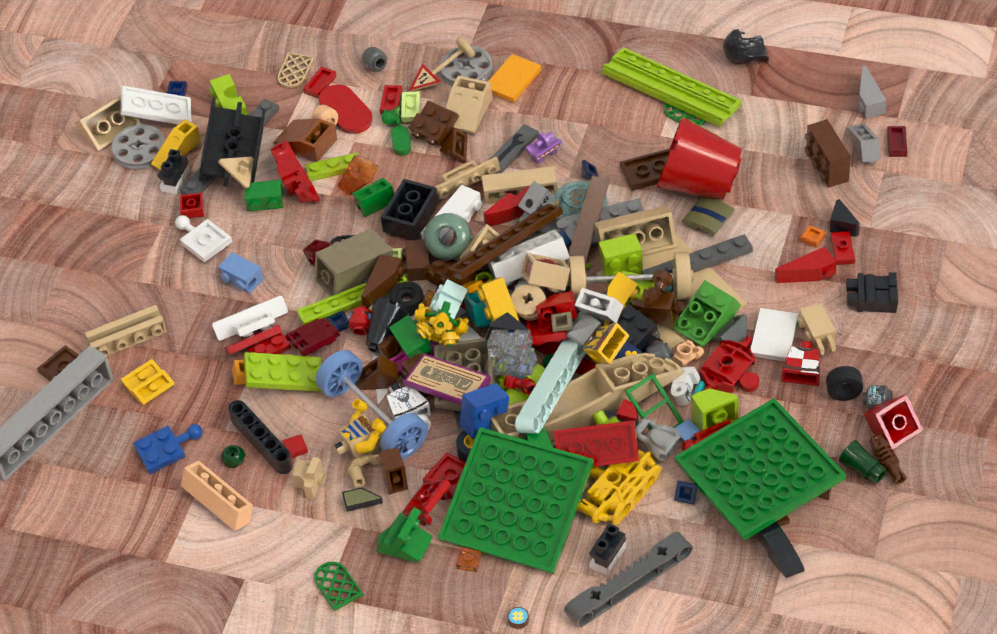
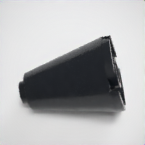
M380 297L375 299L366 339V345L371 352L378 353L377 346L389 335L394 336L389 327L409 315V311L400 303L396 302L394 305L389 303L390 299Z

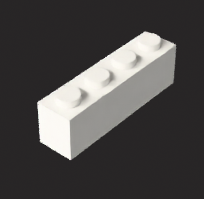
M461 185L435 217L443 213H454L463 217L469 223L473 214L481 208L480 192ZM444 228L439 235L440 241L444 245L449 246L456 233L451 228ZM421 232V237H422V240H423V239H424V233Z

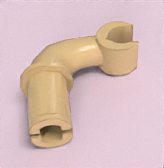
M379 449L357 457L350 463L347 473L351 476L355 487L365 485L362 473L364 465L368 463L372 465L380 464Z

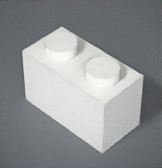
M585 288L581 289L575 306L583 313H588L613 323H617L623 309V305L615 298Z

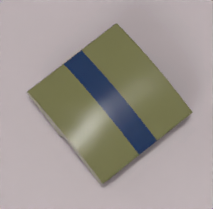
M701 197L682 219V223L695 231L702 229L714 237L732 216L735 209L718 200Z

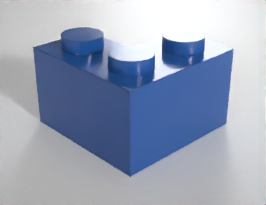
M497 383L462 394L460 427L472 439H475L479 427L490 430L491 418L508 412L509 395Z

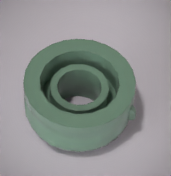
M454 213L437 215L430 220L422 232L424 233V242L428 251L443 261L459 258L474 238L468 222L463 217ZM447 227L453 229L456 233V241L449 246L444 245L439 237L441 230Z

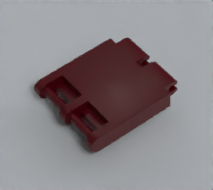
M317 318L287 333L285 338L291 341L296 349L300 350L302 356H306L326 345L332 344L340 334L326 318L320 320Z

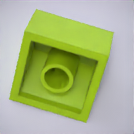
M709 388L691 396V420L701 431L728 419L731 422L738 419V396L735 394Z

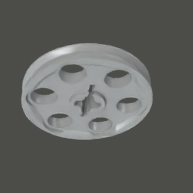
M471 46L475 55H481V57L468 58L465 55L461 58L456 57L448 64L453 65V67L441 69L442 78L452 86L456 80L452 77L455 75L467 78L477 76V80L486 81L493 71L492 58L489 53L482 48ZM459 47L445 54L440 65L456 53ZM484 65H485V66H488V67L485 68V69L479 68V67L484 66Z
M145 124L132 125L123 129L115 136L112 142L113 156L117 163L125 168L144 169L152 166L151 162L156 154H150V152L153 150L159 151L165 139L162 132L156 127ZM139 131L144 132L140 136L135 135ZM153 137L159 138L157 141L150 140ZM122 139H128L126 143H120ZM122 152L128 153L126 156H119ZM136 158H142V159H143V160L140 161V162H134V160H135Z

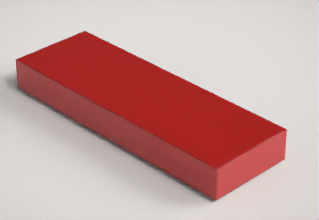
M273 325L268 329L224 347L225 352L233 354L279 334L282 331L280 325Z

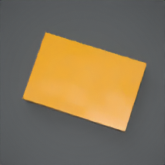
M512 54L488 81L491 82L492 94L514 103L541 72L542 66Z

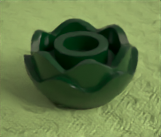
M230 445L223 449L220 456L221 462L227 467L236 468L244 462L246 454L241 447Z

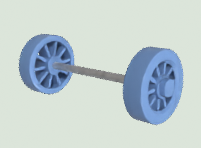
M349 350L338 351L329 356L317 372V387L328 397L340 396L351 389L388 425L380 442L382 451L398 447L402 460L414 454L427 437V424L415 413L401 415L392 421L355 385L362 373L363 366L361 360Z

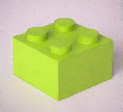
M636 233L599 242L600 267L604 276H615L618 271L642 275V249Z

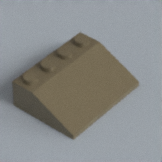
M480 338L456 342V345L451 347L444 346V344L434 345V357L489 375L491 381L488 385L497 383L496 350L493 341ZM435 396L436 408L461 411V405Z

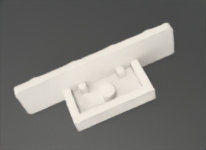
M279 295L213 322L212 326L219 341L235 334L248 337L254 334L253 331L257 329L265 330L270 328L271 324L275 322L274 318L288 313V309L283 296Z

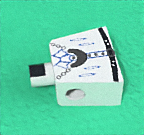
M398 383L393 384L389 388L391 393L386 397L393 421L407 413L431 416L428 401L416 389L407 386L401 388Z

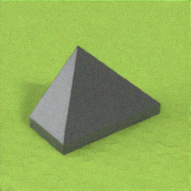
M747 315L734 316L711 341L722 342L732 340L742 342L747 335Z

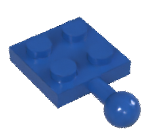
M192 424L188 427L187 432L175 437L169 425L133 442L149 474H152L186 457L179 444L188 439H199L202 436L203 430L198 424Z

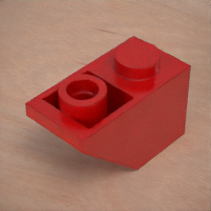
M573 291L554 294L536 306L539 325L552 323L551 315L571 312L572 319L578 318Z

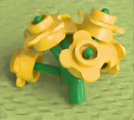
M447 301L443 302L442 308L438 309L437 312H431L429 307H424V304L420 303L419 308L415 310L414 314L416 321H419V324L416 323V333L422 339L427 338L449 347L456 345L457 340H460L458 336L464 335L467 332L469 319L457 318L454 320L451 318V313L449 312L451 303Z

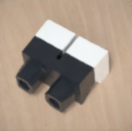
M170 149L168 158L161 165V170L157 176L160 180H163L160 184L162 192L178 194L183 182L191 171L187 156L181 155L179 150Z
M608 524L589 552V555L592 557L589 568L608 576L627 547L626 534L619 531L618 527Z

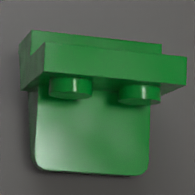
M414 507L408 516L399 513L391 526L378 536L376 552L411 562H419L432 540L431 534L418 527L420 520L417 518L421 511Z

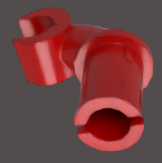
M505 375L503 386L512 389L518 388L523 393L530 395L536 384L529 378L518 379L515 376Z

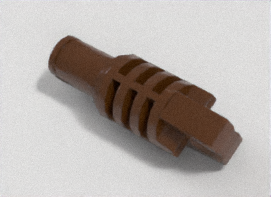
M881 434L872 436L869 443L874 455L887 472L890 473L895 484L903 483L907 477L899 467V459L890 444Z

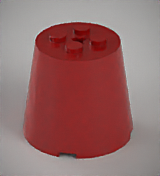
M682 117L668 151L669 157L666 164L664 163L657 187L723 201L726 193H730L734 178L736 179L742 160L740 158L742 148Z

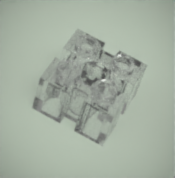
M492 330L487 348L489 356L493 357L491 364L494 375H510V372H516L517 375L532 376L537 357L535 349L531 348L533 340L530 330H515L514 334H510L508 330Z

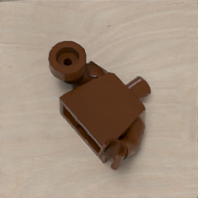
M657 270L653 273L652 277L654 286L644 289L641 299L633 298L631 306L636 310H640L644 316L655 324L674 328L677 315L680 316L686 308L685 301L676 303L675 293L661 292L665 290V287L671 285L672 275L666 271Z

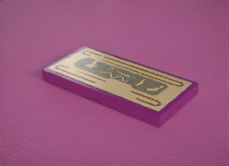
M424 353L404 380V384L418 391L462 405V394L487 386L491 378L489 375Z

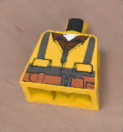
M618 323L597 328L585 343L583 351L597 363L611 364L629 335Z

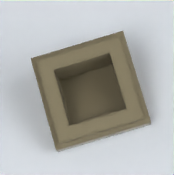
M571 312L551 315L553 333L573 329Z

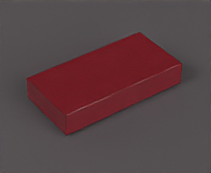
M887 126L889 157H907L906 126Z

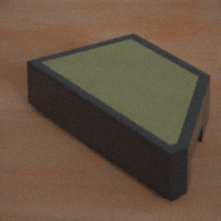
M362 487L342 492L347 512L383 503L381 496Z

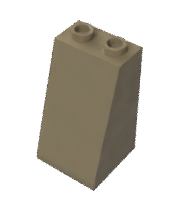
M372 228L315 252V281L329 296L362 284V281L370 277L379 255L393 257V249Z

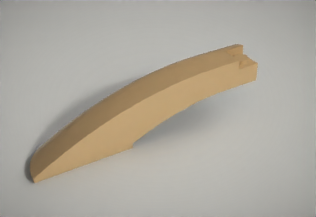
M648 353L613 360L611 364H597L594 369L567 384L543 428L545 427L549 439L552 441L555 440L554 430L592 426L596 424L592 416L594 413L602 409L603 411L619 409L623 399L630 401L625 390L631 388L652 373H654L663 388L681 376L684 370L668 358L663 360L655 357V354ZM649 380L632 391L631 394L638 403L658 391L653 381ZM526 401L509 405L508 412L492 417L490 430L526 440V434L528 433H518L515 427L516 418Z

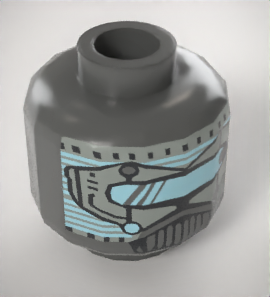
M870 385L867 391L863 392V404H867L870 410L879 404L893 399L892 390H889L886 385Z

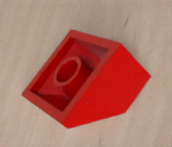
M907 395L886 401L864 413L871 431L875 435L881 434L892 449L923 431Z

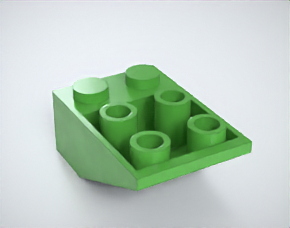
M704 280L675 322L673 329L704 347L733 319L741 304L731 295Z

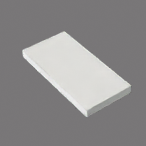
M121 86V115L172 124H180L186 119L192 123L190 97Z

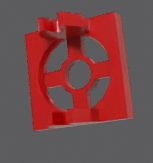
M447 479L424 483L402 513L408 516L415 507L421 511L417 518L420 520L419 523L423 526L426 524L430 525L432 519L429 513L439 499L445 500L451 497L448 489L451 485Z

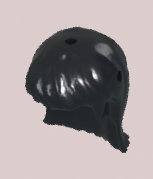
M734 29L724 39L723 50L725 56L733 63L747 64L757 59L769 60L761 35L742 38L741 35L745 34V32Z

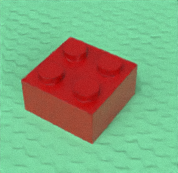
M202 192L180 195L181 215L188 217V219L205 217Z

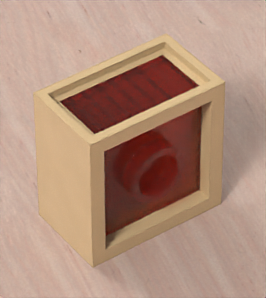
M527 252L521 275L526 282L533 286H538L539 288L544 286L548 287L550 291L559 292V290L565 291L571 268L564 260Z

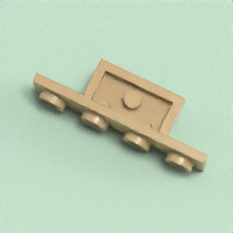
M494 157L480 165H477L473 159L443 174L442 179L444 182L435 186L437 187L439 200L455 193L461 185L468 187L482 180L483 175L495 174L500 171L498 158Z

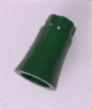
M857 440L852 441L839 457V463L849 467L874 485L879 483L887 472L885 467L868 453Z

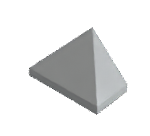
M586 313L573 329L568 332L567 336L583 347L594 331L600 328L602 324Z

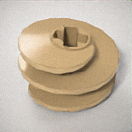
M524 284L513 292L511 300L516 314L525 320L531 321L538 319L536 306L545 301L546 297L538 286Z

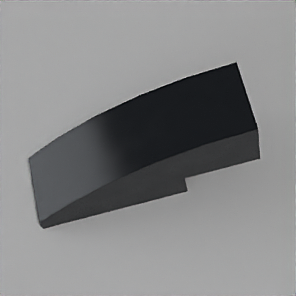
M777 522L758 532V539L767 550L769 559L785 578L805 571L793 545Z

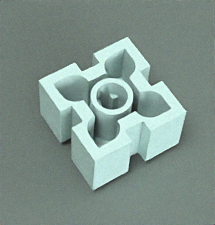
M447 279L444 285L440 284L429 306L431 312H437L438 309L442 308L443 302L447 301L451 303L449 312L451 313L450 317L454 319L468 289Z

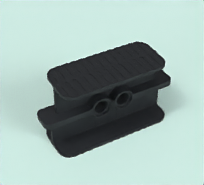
M212 99L201 157L199 181L202 182L203 174L223 177V186L228 187L231 174L218 161L220 159L252 157L254 159L251 183L255 181L263 135L265 110L262 111V117L241 114L242 102H238L236 110L215 107V99Z

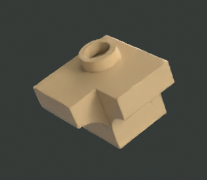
M312 457L310 461L299 459L292 474L294 486L304 489L308 499L314 500L320 484L323 485L325 481L321 459L317 457Z

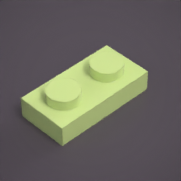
M420 91L402 92L401 120L402 122H412L416 113L420 114Z

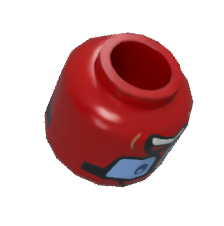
M358 306L352 309L349 314V329L356 335H366L372 311L366 306Z

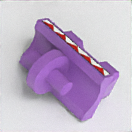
M552 132L546 135L540 133L537 135L538 140L526 147V152L531 155L532 160L539 164L547 154L553 155L557 153V148L562 146V141L557 139Z

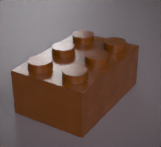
M828 119L807 125L805 153L807 157L810 156L813 167L819 171L821 180L825 181L828 188L849 182L851 156Z

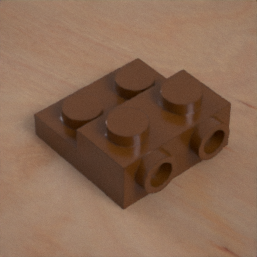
M427 101L420 114L416 113L408 128L411 131V135L415 138L420 139L422 137L433 146L435 144L442 146L459 115L456 112Z
M454 259L447 263L437 260L425 266L426 280L438 287L440 284L444 285L447 279L461 286L470 281H475L479 273L475 271L465 279L449 276L447 268L458 262Z

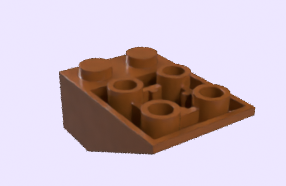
M323 119L293 120L273 144L276 145L286 139L294 153L317 162L337 141L335 124Z

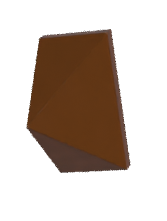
M453 127L439 151L465 163L468 135Z

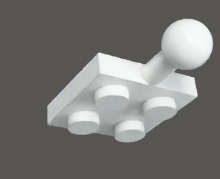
M184 215L177 217L175 220V225L178 229L189 232L180 239L181 245L204 263L232 243L231 236L208 219L196 228L190 224L188 217Z

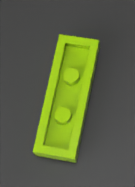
M358 152L305 164L310 181L362 170Z

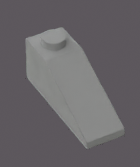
M862 66L859 102L857 103L858 111L863 114L865 119L886 114L887 101L867 66Z
M865 123L847 126L858 158L866 164L874 163L875 160H881L879 138Z

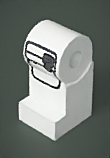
M681 367L684 373L672 382L671 394L679 406H685L691 402L693 385L698 384L700 381V376L695 367Z

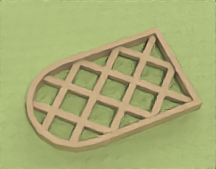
M288 52L278 73L279 84L285 88H296L302 85L312 66L314 56ZM301 59L302 62L296 63L295 60ZM291 62H293V63L295 64V65H293V66H291V67H289V65H288V63H291ZM305 64L306 67L302 69L299 67L300 65ZM295 67L299 69L295 72L292 71V69ZM288 70L291 72V73L288 74V75H285V74H284V72H286V71H288ZM301 72V73H302L301 76L297 77V76L295 75V74ZM293 75L295 79L289 80L288 77ZM286 79L287 82L282 83L281 80Z

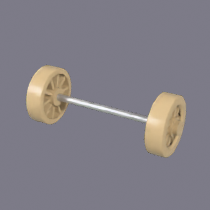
M674 252L673 269L670 274L672 275L676 300H689L691 298V281L694 279L693 270H691L690 256L688 252ZM584 256L569 257V267L571 270L566 286H570V291H573L575 303L581 289H586L587 282H609L615 277H587ZM653 274L625 276L633 281L652 280Z

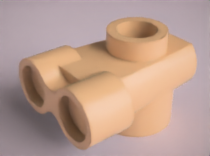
M686 340L677 346L676 353L671 359L680 367H686L692 360L699 359L704 354V350L700 346H695L691 340Z

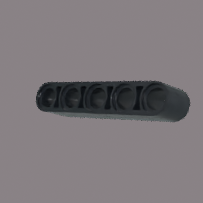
M235 400L231 402L228 410L233 425L279 474L289 473L293 468L289 450L243 401Z

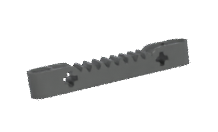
M679 532L670 534L652 547L651 553H646V558L640 557V563L634 561L633 567L626 566L627 572L620 570V576L614 574L613 581L606 579L607 585L600 583V587H591L573 598L565 606L564 612L578 627L585 626L686 559L691 554L693 546Z

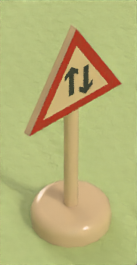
M459 36L456 39L459 50L432 72L422 63L409 92L442 83L435 74L461 53L468 58H473L475 52L462 36Z

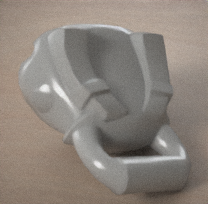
M643 418L636 426L637 437L645 443L651 454L660 461H666L681 439L678 429L666 425H657L650 419ZM649 424L652 429L646 436L642 435L641 432Z

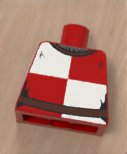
M802 341L800 347H790L782 367V382L819 386V350L812 348V344L809 341Z

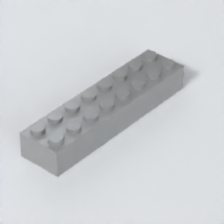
M89 346L0 427V479L5 482L114 380L106 355Z

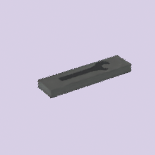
M524 124L490 158L497 157L499 161L500 171L495 174L502 173L537 138L539 131Z

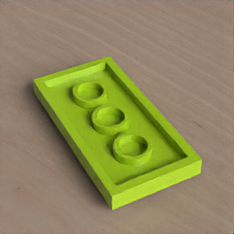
M244 353L246 387L322 392L316 385V375L322 365L321 357Z

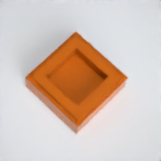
M809 225L800 237V242L818 248L826 237V232Z

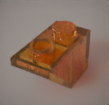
M354 155L338 186L348 195H352V193L360 190L372 181L379 166L368 157Z

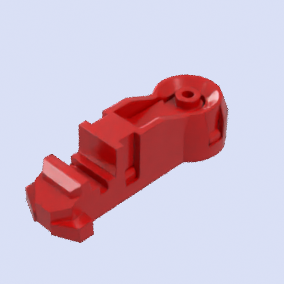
M285 139L274 145L270 151L277 163V172L290 196L296 193L300 203H310L313 201L316 204L320 202L312 182L302 168L288 141Z

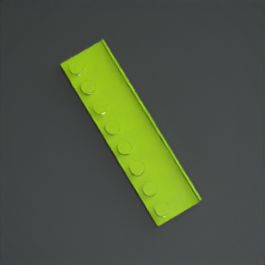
M624 47L611 58L608 64L605 63L602 68V74L717 127H722V124L742 104V100Z

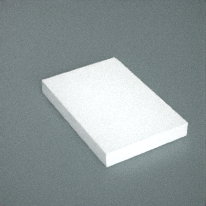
M760 308L751 345V351L754 356L785 362L790 347L793 345L799 313Z

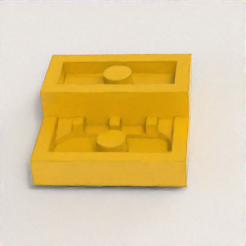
M153 359L121 378L122 385L143 406L175 385L165 370H161Z

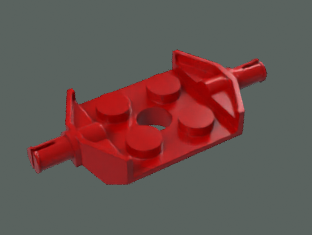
M747 335L742 342L726 340L719 344L699 370L700 379L706 384L704 390L710 388L722 392H734V385L751 364L755 365V356L751 349L748 348L753 341L752 337ZM730 361L732 363L725 365L722 362Z

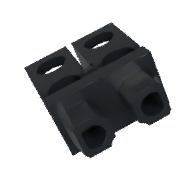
M889 272L888 276L858 273L857 279L846 280V291L856 292L847 293V306H857V312H863V310L868 312H897V272Z

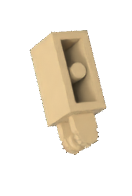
M822 303L801 308L797 322L799 328L804 330L805 340L812 344V348L819 350L820 356L825 353L824 346H828L831 353L835 352L836 330Z

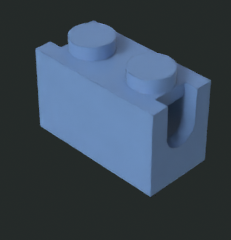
M233 252L218 266V269L222 271L220 275L222 281L236 286L237 289L249 294L264 279L260 266Z

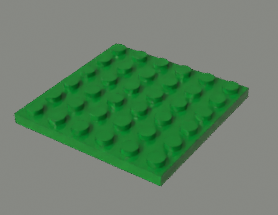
M775 398L674 457L675 463L697 485V488L743 541L846 480V474Z
M479 427L438 535V540L554 575L594 460Z

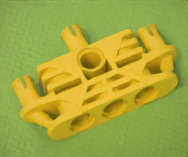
M639 450L640 461L611 464L606 470L598 466L592 467L590 476L597 479V481L587 491V501L582 499L577 510L591 517L592 523L598 524L601 521H612V525L617 526L657 481L662 471L661 466L655 465L650 451L645 453Z

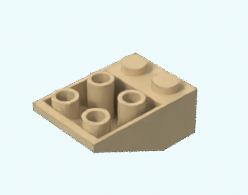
M463 76L456 78L446 105V109L459 115L453 127L462 132L475 134L493 98L491 82Z

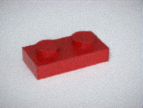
M384 85L380 115L384 113V109L388 111L395 110L397 106H400L403 91L402 85Z
M281 332L249 348L248 352L282 354L290 350L291 345Z

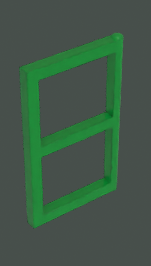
M654 373L625 390L626 395L642 419L666 403L678 421V424L672 428L684 422ZM652 380L663 400L643 413L631 392ZM648 424L647 428L650 431L652 427Z

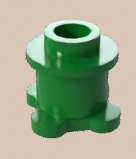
M397 106L395 110L388 111L384 109V113L381 114L383 124L386 123L387 127L390 124L396 123L398 126H401V123H403L400 106Z

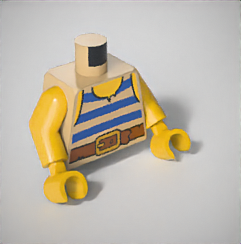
M358 398L354 399L352 407L356 411L352 413L350 422L339 430L342 441L333 445L338 455L349 451L357 458L381 447V434L386 430V426L379 418H376L372 423L364 414L361 415V413L367 410V404Z

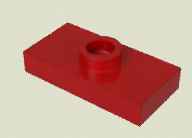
M850 232L830 233L834 258L837 261L836 265L855 264Z

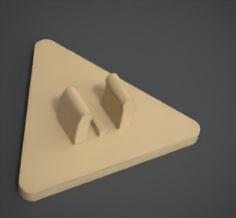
M252 157L226 158L218 161L243 187L249 188L254 160Z

